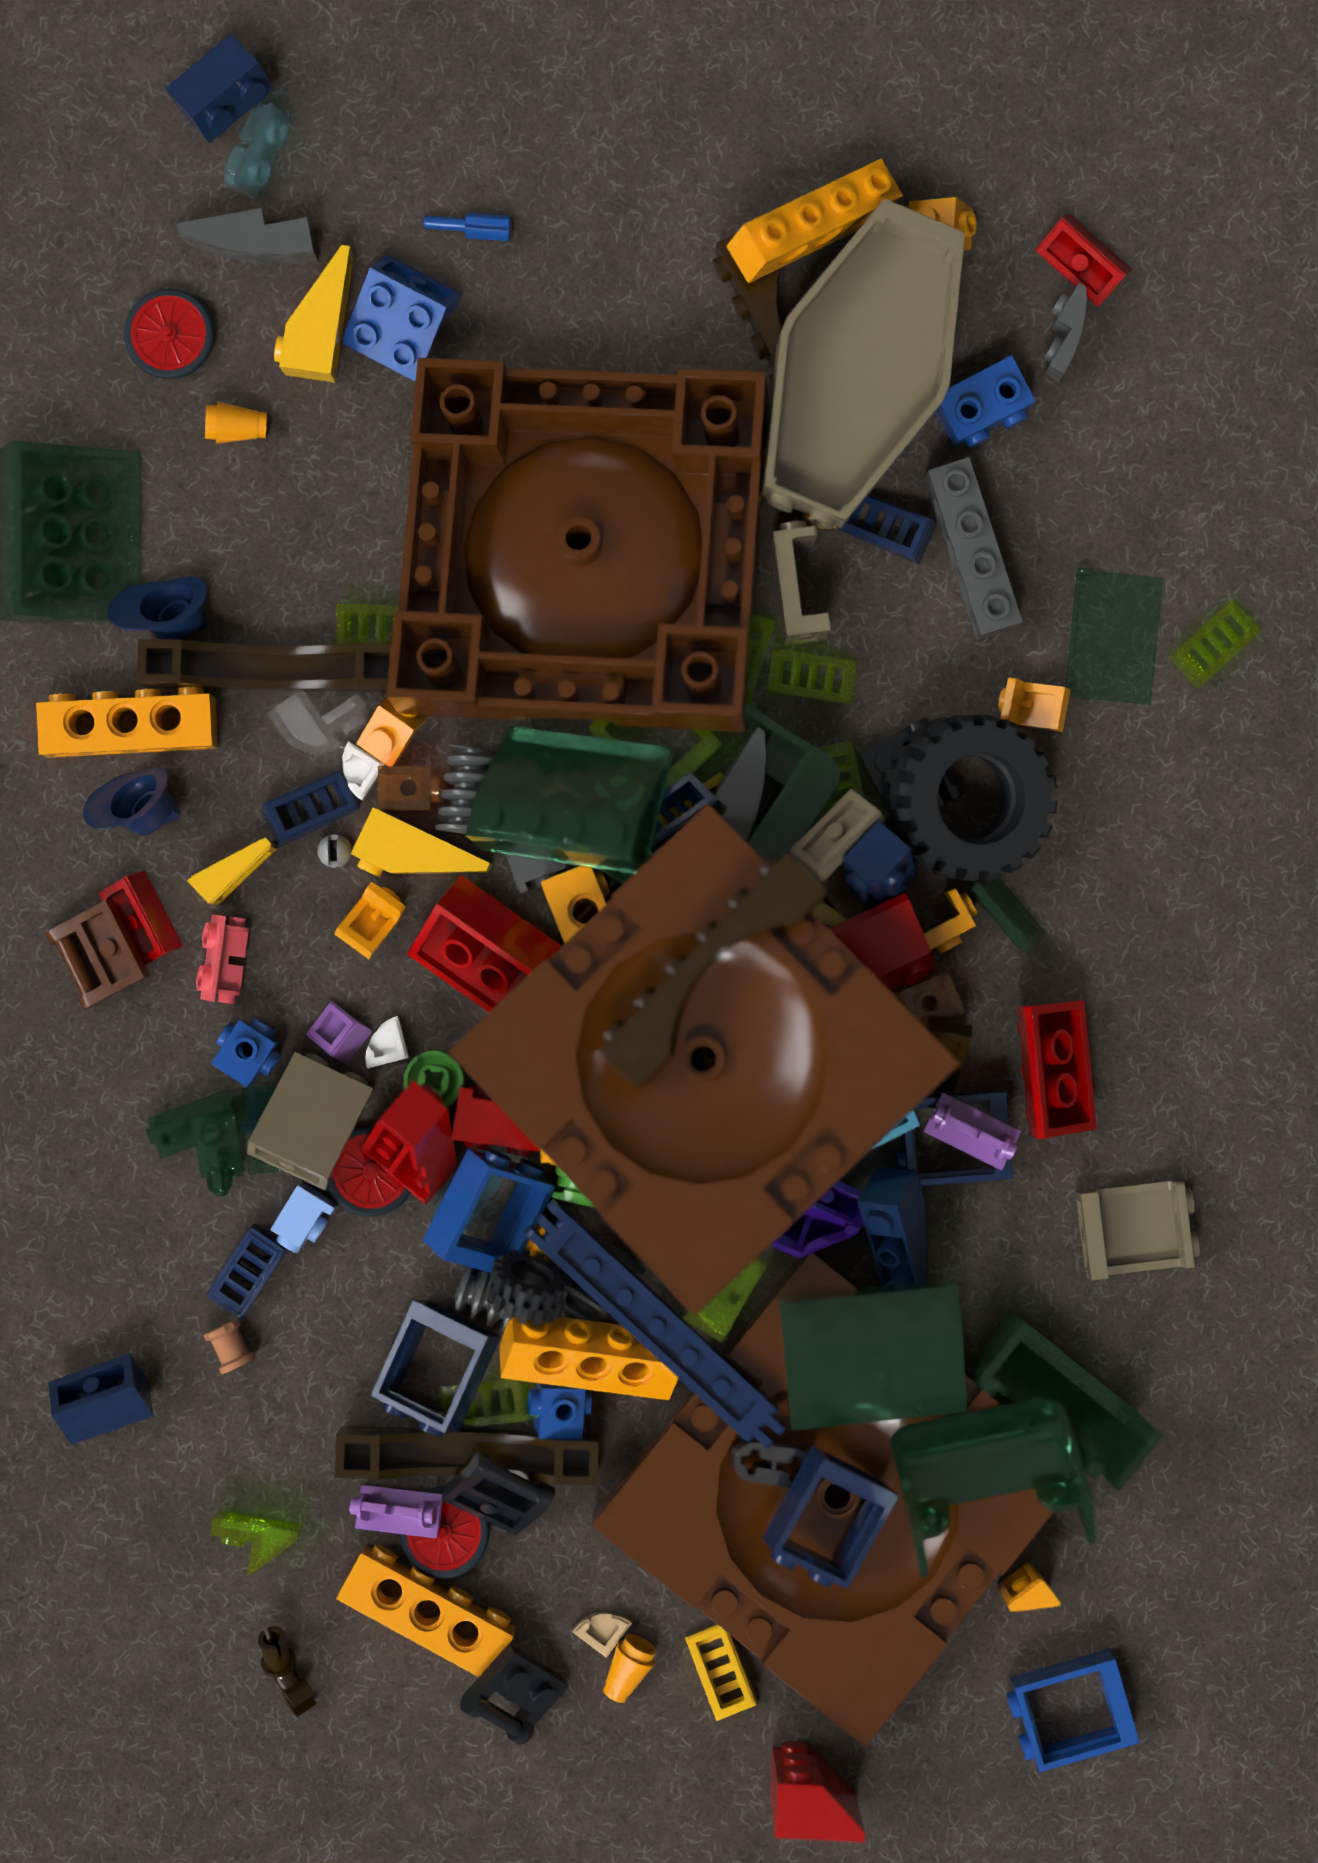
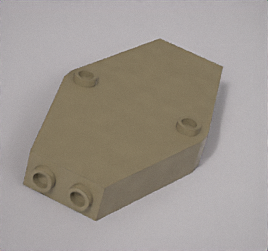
M884 199L788 315L776 346L761 495L769 498L768 504L785 512H792L793 509L809 515L808 520L819 527L832 529L833 526L841 529L938 410L950 385L965 240L964 232Z

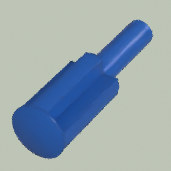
M467 212L466 219L425 216L423 220V226L426 229L465 232L466 238L509 242L512 234L511 215Z

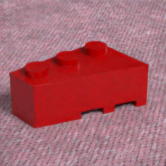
M413 1080L378 1120L360 1150L424 1205H427L455 1172L458 1164L448 1109L441 1104L443 1100L433 1088L425 1084L420 1086Z
M465 1084L460 1087L452 1133L453 1140L464 1141L463 1146L484 1150H487L490 1145L507 1147L506 1153L527 1157L532 1156V1151L540 1152L535 1144L480 1086Z

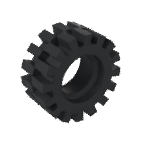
M516 1250L509 1251V1255L505 1253L500 1254L499 1258H496L486 1289L487 1301L489 1304H494L493 1309L496 1312L504 1310V1317L510 1320L513 1316L519 1317V1323L526 1324L527 1319H530L533 1325H541L542 1320L548 1324L553 1322L554 1318L558 1319L560 1317L571 1278L560 1267H557V1264L552 1259L549 1261L544 1260V1254L538 1253L537 1257L531 1256V1251L523 1250L522 1255H519Z

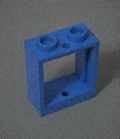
M468 1148L423 1241L445 1261L491 1273L496 1258H499L500 1254L505 1253L509 1255V1251L516 1250L519 1255H522L529 1241V1238L523 1231L529 1225L534 1228L536 1227L538 1222L535 1218L541 1212L543 1213L556 1186L542 1175L544 1169L530 1160L521 1158L519 1163L511 1161L505 1154L488 1148L486 1153ZM491 1174L517 1181L518 1183L489 1241L462 1234Z
M1109 1649L1010 1677L1013 1691L1006 1693L1013 1719L1021 1717L1025 1733L1018 1735L1025 1760L1033 1759L1039 1772L1140 1743L1117 1663ZM1097 1671L1113 1726L1042 1747L1026 1692Z

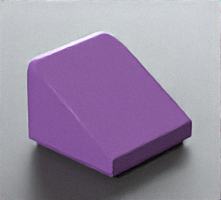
M331 1000L306 1035L330 1056L348 1065L370 1036L372 1030Z

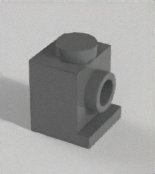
M555 836L505 852L521 895L530 892L527 886L528 883L535 882L536 887L541 888V881L559 875V872L574 866L567 843L558 844Z

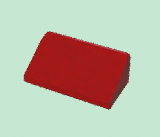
M1069 213L1061 218L1035 249L1039 255L1075 287H1077L1078 283L1086 286L1087 298L1097 307L1104 302L1131 272V269Z
M145 871L125 876L98 893L102 902L108 899L113 900L145 965L183 946Z

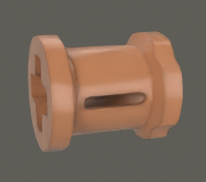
M239 1318L203 1335L205 1341H211L221 1363V1366L218 1368L221 1374L232 1371L257 1358L254 1351L248 1350L240 1333L239 1326L241 1322Z

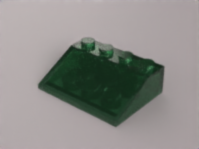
M12 440L0 448V621L112 623L108 618L107 612L111 600L123 590L140 584V452Z
M510 726L476 792L466 836L483 851L635 874L649 859L674 750L669 747Z
M952 1279L777 1298L791 1430L967 1412L958 1285Z

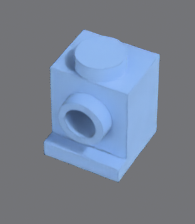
M302 1182L297 1185L270 1230L278 1234L276 1241L280 1245L294 1253H298L307 1240L313 1243L316 1242L328 1222L322 1215L324 1212L328 1215L333 1214L339 1204Z

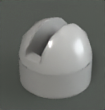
M329 834L323 837L318 844V857L324 865L330 868H341L352 857L350 841L340 834ZM330 840H337V861H330Z

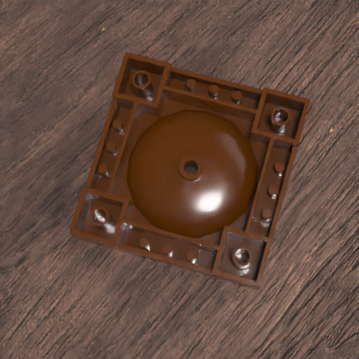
M418 358L410 436L413 452L398 611H394L387 698L399 714L525 721H528V717L613 721L614 725L745 732L758 524L761 512V487L769 399L766 372L678 368V374L672 375L506 368L504 361ZM586 537L591 540L590 544L583 550L570 548L572 542L577 538Z
M709 804L698 812L611 896L612 899L549 960L545 959L448 1051L535 1146L542 1150L602 1214L604 1220L694 1316L706 1309L784 1232L948 1078L960 1064L812 911L800 924L776 927L752 935L731 947L708 968L695 985L684 1007L677 1032L676 1055L644 1088L637 1089L599 1052L607 1043L602 1038L605 1032L620 1018L626 1023L638 1010L633 1006L637 998L651 985L657 990L666 981L668 976L664 971L669 964L681 953L688 957L700 945L695 938L701 930L712 920L719 924L731 912L726 905L743 887L751 891L762 879L758 871L765 862ZM704 1047L712 1048L716 1054V1063L713 1068L705 1072L696 1070L693 1064V1057L696 1051Z
M817 1252L796 1259L722 1355L779 1408L775 1417L787 1429L781 1435H778L767 1424L763 1428L775 1441L802 1446L807 1453H809L812 1446H815L887 1482L899 1495L849 1588L846 1589L834 1582L831 1588L826 1587L809 1577V1570L797 1564L794 1569H789L770 1557L772 1551L762 1537L789 1488L747 1481L736 1473L730 1462V1451L732 1446L742 1437L693 1391L593 1512L591 1526L693 1609L697 1607L759 1657L767 1669L866 1748L946 1648L948 1637L999 1574L1004 1575L1085 1474V1471L1068 1454L1012 1409L999 1401ZM755 1449L751 1450L749 1456H742L741 1458L747 1468L751 1467L752 1462L767 1463V1460L757 1455ZM794 1456L792 1463L777 1462V1465L783 1466L789 1475H792L794 1469H800L802 1466L797 1456ZM821 1477L788 1539L833 1560L865 1499L847 1490V1494L842 1500L837 1502L830 1501L825 1498L824 1494L827 1487L834 1483Z

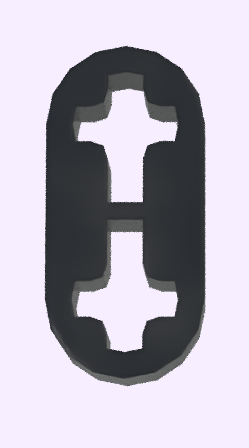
M755 1437L750 1443L742 1438L732 1446L730 1462L733 1469L742 1479L790 1488L800 1469H794L792 1475H789L783 1466L777 1465V1462L792 1463L794 1456H797L798 1461L803 1464L808 1453L802 1446L793 1443L775 1441L770 1448H766ZM755 1449L757 1455L767 1460V1463L756 1461L752 1462L750 1468H747L741 1458L742 1456H749L751 1450Z

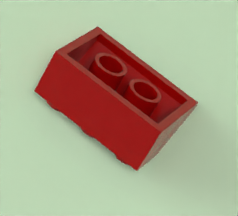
M460 875L434 907L407 955L481 1008L490 1012L545 959L549 960L562 946Z
M906 893L829 928L843 945L889 991L904 983H917L926 978L931 970L935 969L931 949Z
M1063 1001L1017 1006V1030L1020 1036L1021 1072L1024 1078L1025 1113L1028 1120L1029 1136L1036 1139H1046L1096 1130L1097 1123L1085 1001Z
M786 1741L782 1743V1747H772L770 1804L775 1838L865 1842V1830L856 1794L817 1750L808 1749V1744L799 1741Z

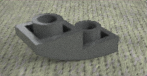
M1078 283L1072 295L1064 290L1051 311V314L1058 317L1051 329L1066 337L1063 340L1056 336L1043 358L1050 362L1044 374L1056 382L1060 381L1067 370L1083 330L1087 295L1086 286Z

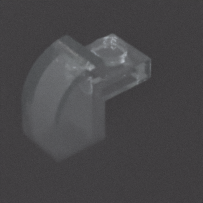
M301 689L267 712L283 738L293 747L308 755L326 757L344 751L345 747L337 737V734L343 731L348 736L363 727L368 722L364 716L370 713L371 709L357 693L323 716L309 694Z

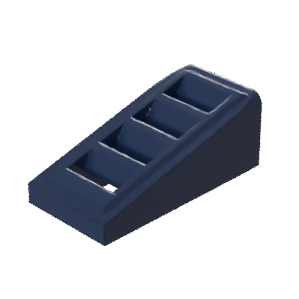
M868 495L841 529L837 527V529L919 565L936 529V525L932 519ZM865 504L871 508L861 529L856 527L855 523ZM881 511L886 513V516L877 535L871 531ZM897 518L903 522L895 540L892 541L887 538ZM912 526L918 527L910 548L904 546Z
M341 770L265 802L261 808L279 848L359 810V806ZM330 785H333L342 804L341 807L336 809L325 789ZM317 793L326 812L320 816L310 798V795ZM300 800L310 819L304 823L294 806V803ZM283 808H285L293 825V828L286 830L278 813Z
M689 772L622 820L623 825L651 853L663 847L707 804L718 813V799ZM689 800L694 806L689 809L683 802ZM675 807L682 815L677 818L669 809ZM661 814L670 824L664 826L656 816ZM647 821L657 833L650 836L640 824Z
M256 1224L252 1225L206 1296L242 1320L288 1252V1249L280 1245L276 1241L277 1238ZM252 1243L272 1256L269 1262L249 1250ZM242 1257L263 1269L260 1276L239 1263ZM234 1270L254 1283L251 1290L230 1277ZM224 1284L245 1297L241 1304L220 1291Z

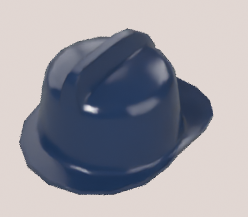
M189 576L169 581L131 586L111 600L107 609L108 618L115 627L126 631L149 630L158 639L184 640L194 633L207 628L208 619L203 607L208 595L207 585L200 578Z
M155 767L146 771L115 777L96 789L84 805L83 818L87 825L95 829L122 826L135 834L144 836L158 830L163 824L178 819L181 812L175 803L172 791L168 787L169 775L167 770Z

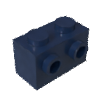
M232 34L227 36L165 88L183 116L208 143H211L221 133L226 131L233 123L275 89L259 62Z
M879 821L842 859L846 872L844 878L851 886L848 892L866 908L870 904L876 907L903 893H907L909 890L907 883L916 875L911 848Z
M130 1353L48 1382L51 1416L72 1445L153 1416L148 1380Z

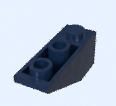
M876 1167L857 1203L885 1298L925 1303L928 1297L926 1207L917 1171Z

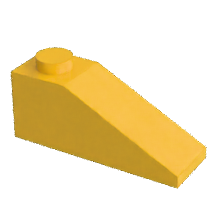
M340 246L287 321L284 336L277 337L274 359L275 362H280L279 367L284 375L336 382L354 263V255L350 246Z
M374 807L351 852V855L360 858L357 867L378 877H381L383 870L392 874L489 872L492 867L491 863Z

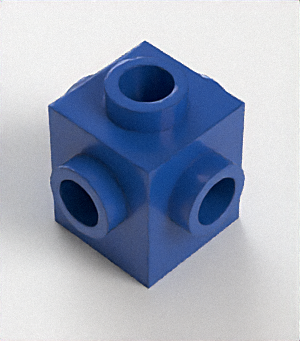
M256 1017L251 1022L246 1019L239 1020L236 1025L230 1022L216 1042L221 1048L211 1064L244 1086H254L261 1073L268 1076L278 1063L281 1054L276 1052L281 1042L273 1037L276 1030ZM247 1042L253 1047V1053L250 1057L244 1051Z
M536 1383L535 1389H529L527 1400L528 1415L533 1416V1426L539 1439H582L584 1416H590L592 1398L590 1390Z

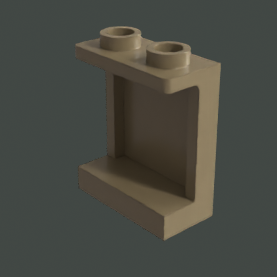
M792 521L780 524V531H773L770 541L783 646L825 641L831 630L828 613L802 616L793 550L813 548L815 544L817 528L816 526L806 527V521Z
M852 789L790 850L792 855L830 890V893L823 899L825 903L843 914V917L847 920L869 910L873 905L870 904L867 908L862 906L848 892L851 886L844 878L846 872L842 859L878 821L882 823L885 820L876 807Z
M295 1052L248 1140L247 1154L326 1191L333 1177L334 1168L364 1109L368 1107L371 1101L373 1088L367 1086L368 1082L357 1074L351 1072L341 1074L329 1068V1064L324 1059L314 1054L303 1056Z
M1171 1179L1075 1191L1085 1276L1091 1281L1109 1279L1108 1275L1173 1267H1183L1185 1269L1195 1267L1194 1257L1200 1255V1247L1196 1231H1190L1188 1215L1194 1213V1198L1191 1188H1185L1184 1181Z

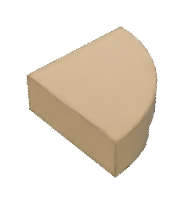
M599 1612L582 1619L574 1626L572 1632L607 1658L631 1626L632 1620L614 1612Z

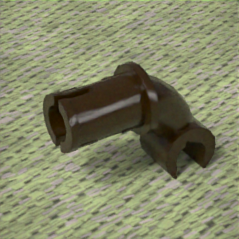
M277 1626L267 1627L270 1639L267 1640L264 1631H261L258 1636V1644L263 1655L261 1658L262 1670L266 1675L274 1679L282 1690V1696L286 1705L294 1716L299 1717L317 1704L312 1698L315 1694L303 1678L299 1679L295 1671V1655L287 1646L284 1630Z

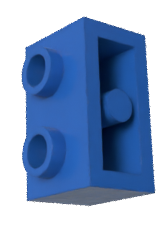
M1011 355L949 387L936 414L954 448L966 444L967 448L971 449L991 438L989 431L995 427L1004 424L1006 429H1010L1028 419L1027 411L1032 408L1036 401Z

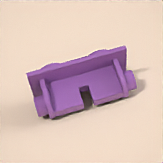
M943 1092L923 1131L1000 1170L1003 1169L1007 1159L1011 1160L1018 1146L1016 1141L1021 1131Z
M361 1485L360 1496L352 1497L349 1511L350 1514L357 1516L356 1529L438 1539L443 1494Z

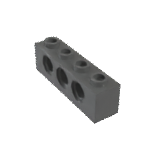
M970 457L928 470L923 480L975 640L978 641L1017 628L1023 621Z

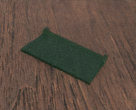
M1077 568L1065 687L1071 690L1069 697L1151 705L1163 578Z

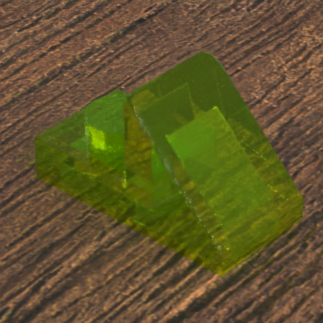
M219 1510L212 1518L210 1535L221 1537L220 1542L230 1546H245L246 1541L252 1542L247 1576H250L295 1543L302 1534L303 1524Z

